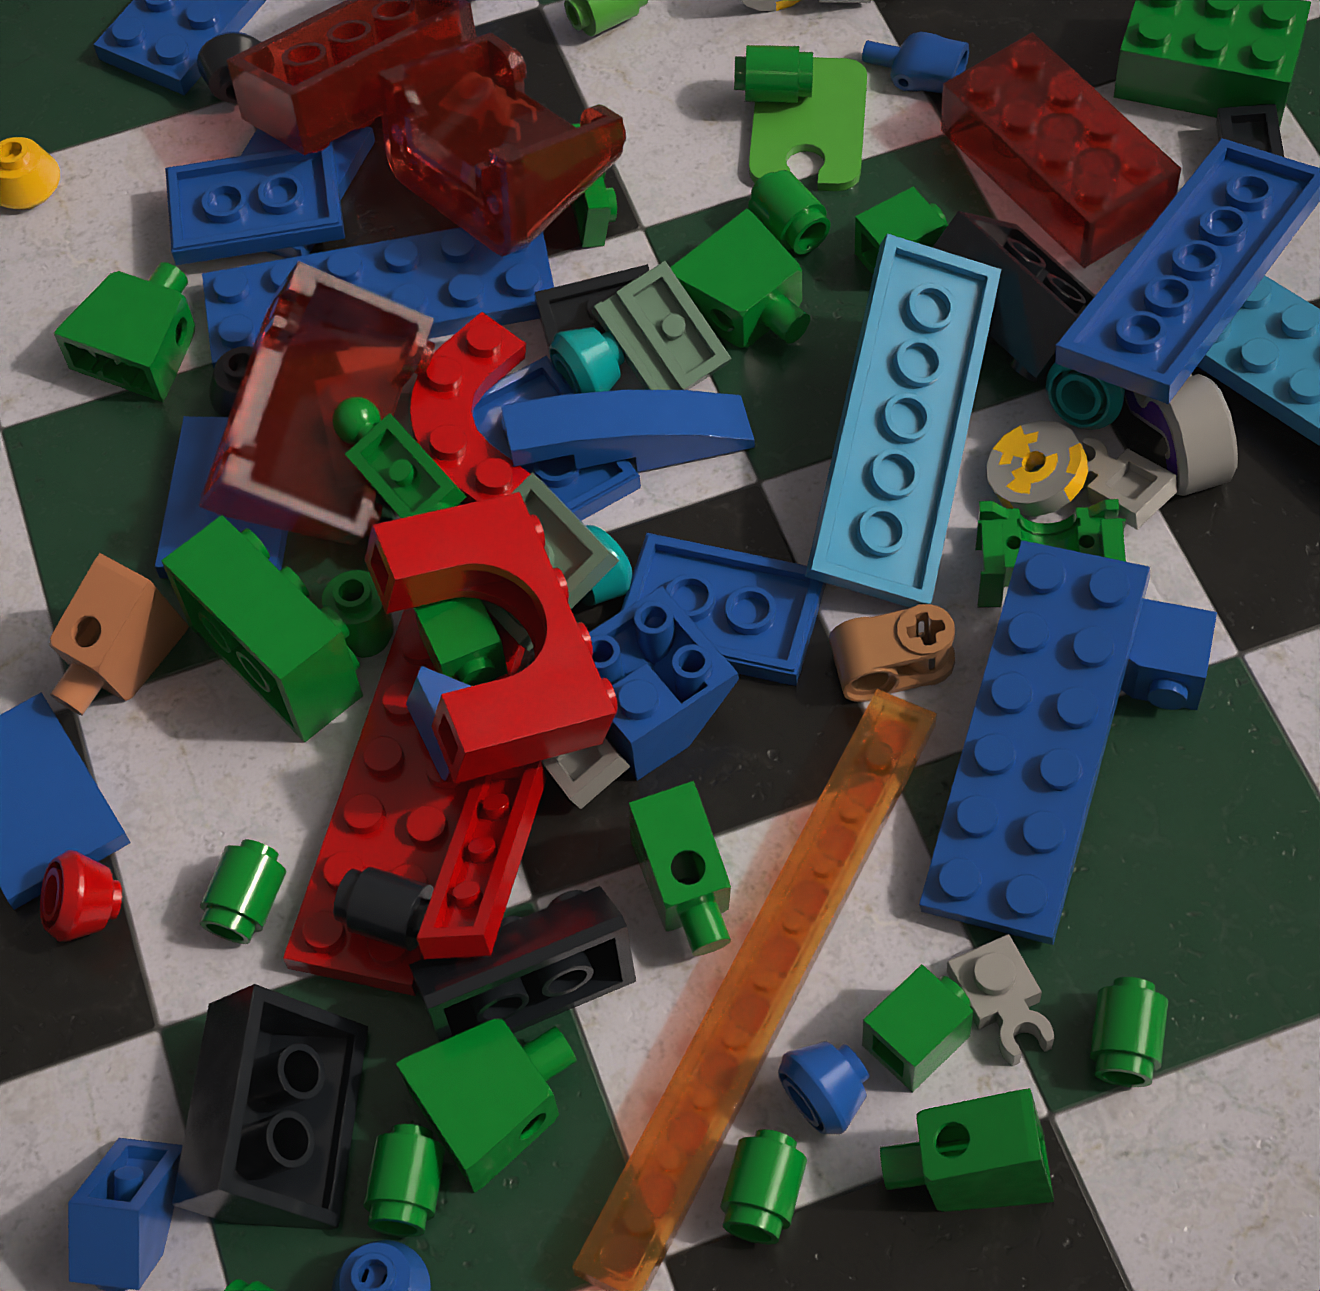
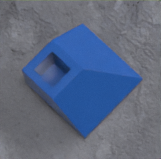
M663 586L589 632L593 646V661L600 677L607 678L611 682L617 698V714L606 736L630 765L628 771L637 781L688 748L739 680L738 672Z

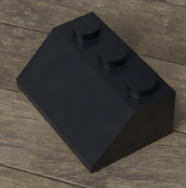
M958 211L932 248L1001 269L987 342L993 345L999 344L1011 355L1008 360L1009 365L1024 378L1032 382H1037L1039 379L1046 380L1049 369L1055 363L1056 344L1096 295L1017 224Z
M601 886L585 892L582 890H572L563 893L553 899L547 908L523 918L519 916L503 918L491 956L424 959L422 957L421 960L409 964L418 992L439 1042L497 1018H502L511 1032L516 1033L636 982L627 925L622 914Z
M256 984L209 1003L172 1205L231 1224L326 1230L338 1228L368 1026Z

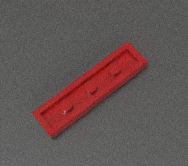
M541 761L473 779L417 936L424 959L491 956L547 780Z

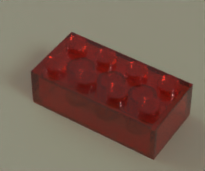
M345 0L227 59L241 118L303 155L324 150L331 141L354 129H361L371 125L375 118L398 106L413 103L422 93L441 83H449L458 79L462 72L481 63L471 4L465 0Z
M1033 32L943 83L941 131L1083 268L1088 267L1147 231L1177 195L1181 167Z

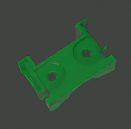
M1105 499L1090 507H1076L1071 516L1054 523L1032 522L1020 514L1019 508L1007 509L994 501H979L975 551L982 550L983 571L980 574L977 608L1002 607L1004 587H1009L1022 540L1126 562L1124 544L1126 518H1118L1119 500Z

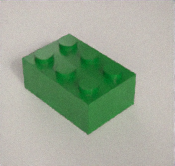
M1136 0L1120 49L1113 98L1217 118L1218 108L1276 104L1280 127L1304 37L1311 2L1305 0Z
M221 515L162 559L161 562L189 627L305 743L363 697L355 672L360 668V663L345 641L350 636V632L341 617L330 606L325 605L319 609L308 599L310 596L308 589L291 568L285 566L278 570L268 560L270 559L269 552L255 533L248 528L239 532Z

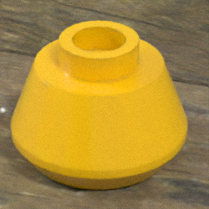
M12 137L2 140L0 142V206L25 210L44 203L53 194L60 181V169L56 160L31 139Z

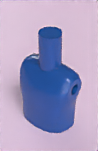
M927 32L910 34L900 47L867 40L863 48L862 62L891 68L890 77L892 83L903 91H928L953 96L965 73L969 58V43Z

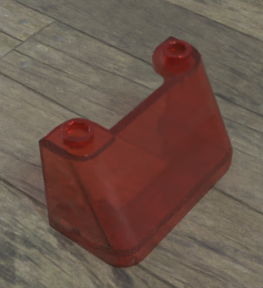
M490 32L377 72L385 152L395 177L409 190L493 252L503 257L528 247L620 158L626 141V130L623 124V117L606 106L598 104L585 109L581 115L580 127L576 128L526 95L524 80L527 70L522 55L518 50L512 48L508 43Z
M298 261L276 291L265 313L205 482L199 508L227 518L351 546L358 543L363 537L369 539L372 526L378 524L383 505L375 502L376 489L370 487V482L345 455L354 445L345 443L336 435L332 424L333 413L338 404L350 397H363L375 404L379 410L381 420L389 413L394 416L403 386L410 380L413 373L423 376L430 364L435 350V343L429 341L428 337L434 318Z

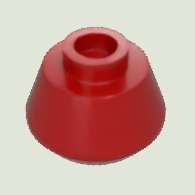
M67 850L51 860L46 869L41 888L40 916L43 928L59 942H67L97 933L105 928L109 919L114 920L117 918L122 903V887L119 880H113L109 867L74 850Z

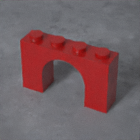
M520 492L374 524L364 559L386 614L452 598L482 599L494 603L511 613L523 625L531 639L535 660L521 672L506 678L441 694L431 727L454 784L603 744L611 723L617 714V698L614 688L607 678L600 677L592 658L593 646L589 631L584 623H577L568 604L569 592L564 574L559 568L552 567L544 549L545 535L542 524L535 514H529Z

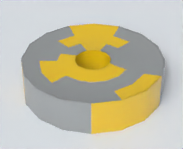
M1043 420L1021 424L1006 433L992 448L986 464L987 480L1002 506L1007 509L1019 508L1021 515L1033 517L1053 513L1070 503L1083 488L1088 474L1087 455L1073 431L1058 422ZM1037 465H1044L1038 471L1030 472Z

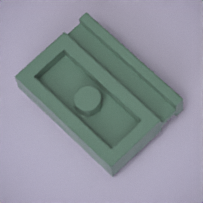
M666 261L627 284L604 302L601 301L593 307V314L605 332H609L616 339L626 363L645 390H689L729 364L732 359Z

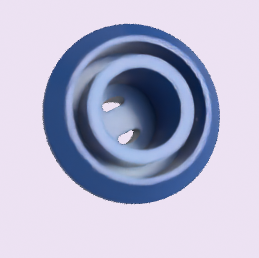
M823 1041L788 1051L782 1056L778 1077L789 1098L803 1117L821 1134L840 1135L844 1133L867 1097L863 1083L869 1079V1074L856 1053L846 1044L836 1049L831 1043Z
M378 1240L358 1247L343 1260L334 1276L332 1291H431V1281L424 1261L413 1249L400 1242Z

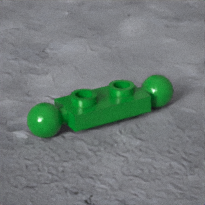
M350 397L338 404L332 417L333 429L342 441L354 445L345 455L400 518L454 507L467 497L391 413L381 420L379 410L375 404L363 397Z

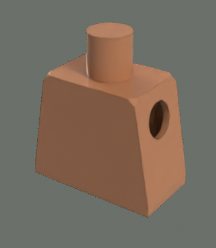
M99 553L50 637L49 646L69 665L62 678L50 693V696L83 716L101 688L125 701L133 698L189 628L188 624L149 579Z

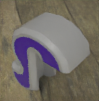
M1200 374L1190 375L1169 404L1127 389L1125 390V401L1130 413L1158 431L1166 440L1168 451L1165 454L1167 470L1176 475L1178 491L1176 495H1189L1231 481L1238 464L1236 435L1230 410L1221 390L1213 380Z

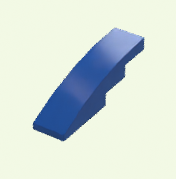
M614 390L558 395L500 405L514 466L573 454L576 469L634 457L637 472L755 448V440L741 395L692 390Z

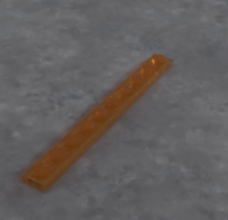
M876 690L572 1266L575 1276L605 1291H648L936 726L937 713L881 690Z

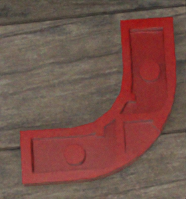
M483 312L479 313L430 356L417 376L411 396L410 421L413 438L467 496L460 502L462 505L511 494L530 475L521 466H514L513 461L492 446L477 430L473 411L476 404L486 391L523 361L526 355V343Z

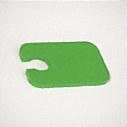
M813 57L812 98L798 97V103L755 102L749 157V174L754 183L767 173L780 170L790 171L787 161L792 155L799 152L815 153L824 161V165L818 171V191H843L854 187L859 182L862 166L867 93V71L862 63L848 58Z

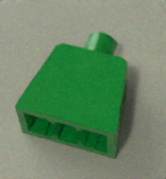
M747 208L670 267L713 332L739 348L751 346L769 330L773 331L786 343H794L805 333L810 324V315L799 307L802 302V270L799 263L754 213Z
M166 262L159 263L148 280L121 271L110 273L54 332L68 368L164 402L195 334V323L186 297L181 294L188 285L187 276L179 268Z
M694 781L629 802L630 842L665 931H673L683 927L694 956L705 955L728 945L731 942V938L722 913L729 910L731 885ZM691 881L695 884L686 885L680 882Z
M497 1018L409 1055L398 1061L396 1066L407 1091L475 1193L489 1183L555 1122L559 1112L554 1094L546 1081L577 1062V1059L569 1043L556 1026L550 1028L526 1045L521 1046L502 1018Z
M1031 1088L923 1109L916 1114L919 1141L880 1146L881 1168L886 1189L893 1190L926 1185L935 1207L939 1211L948 1212L1054 1202L1044 1132Z

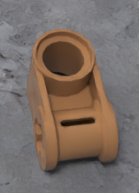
M919 604L909 609L874 617L853 618L836 626L830 632L828 638L845 698L851 701H873L891 693L921 686L936 685L946 680L952 674L955 666V650L952 646L955 638L954 621L947 611L932 604ZM924 621V632L919 633L918 623ZM934 658V668L929 669V659Z

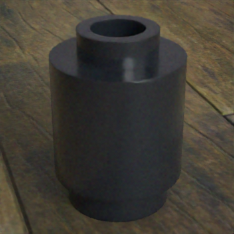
M368 867L364 871L352 868L345 874L338 887L334 901V918L337 921L346 923V927L351 933L413 951L419 945L417 936L434 888L432 885L374 867Z

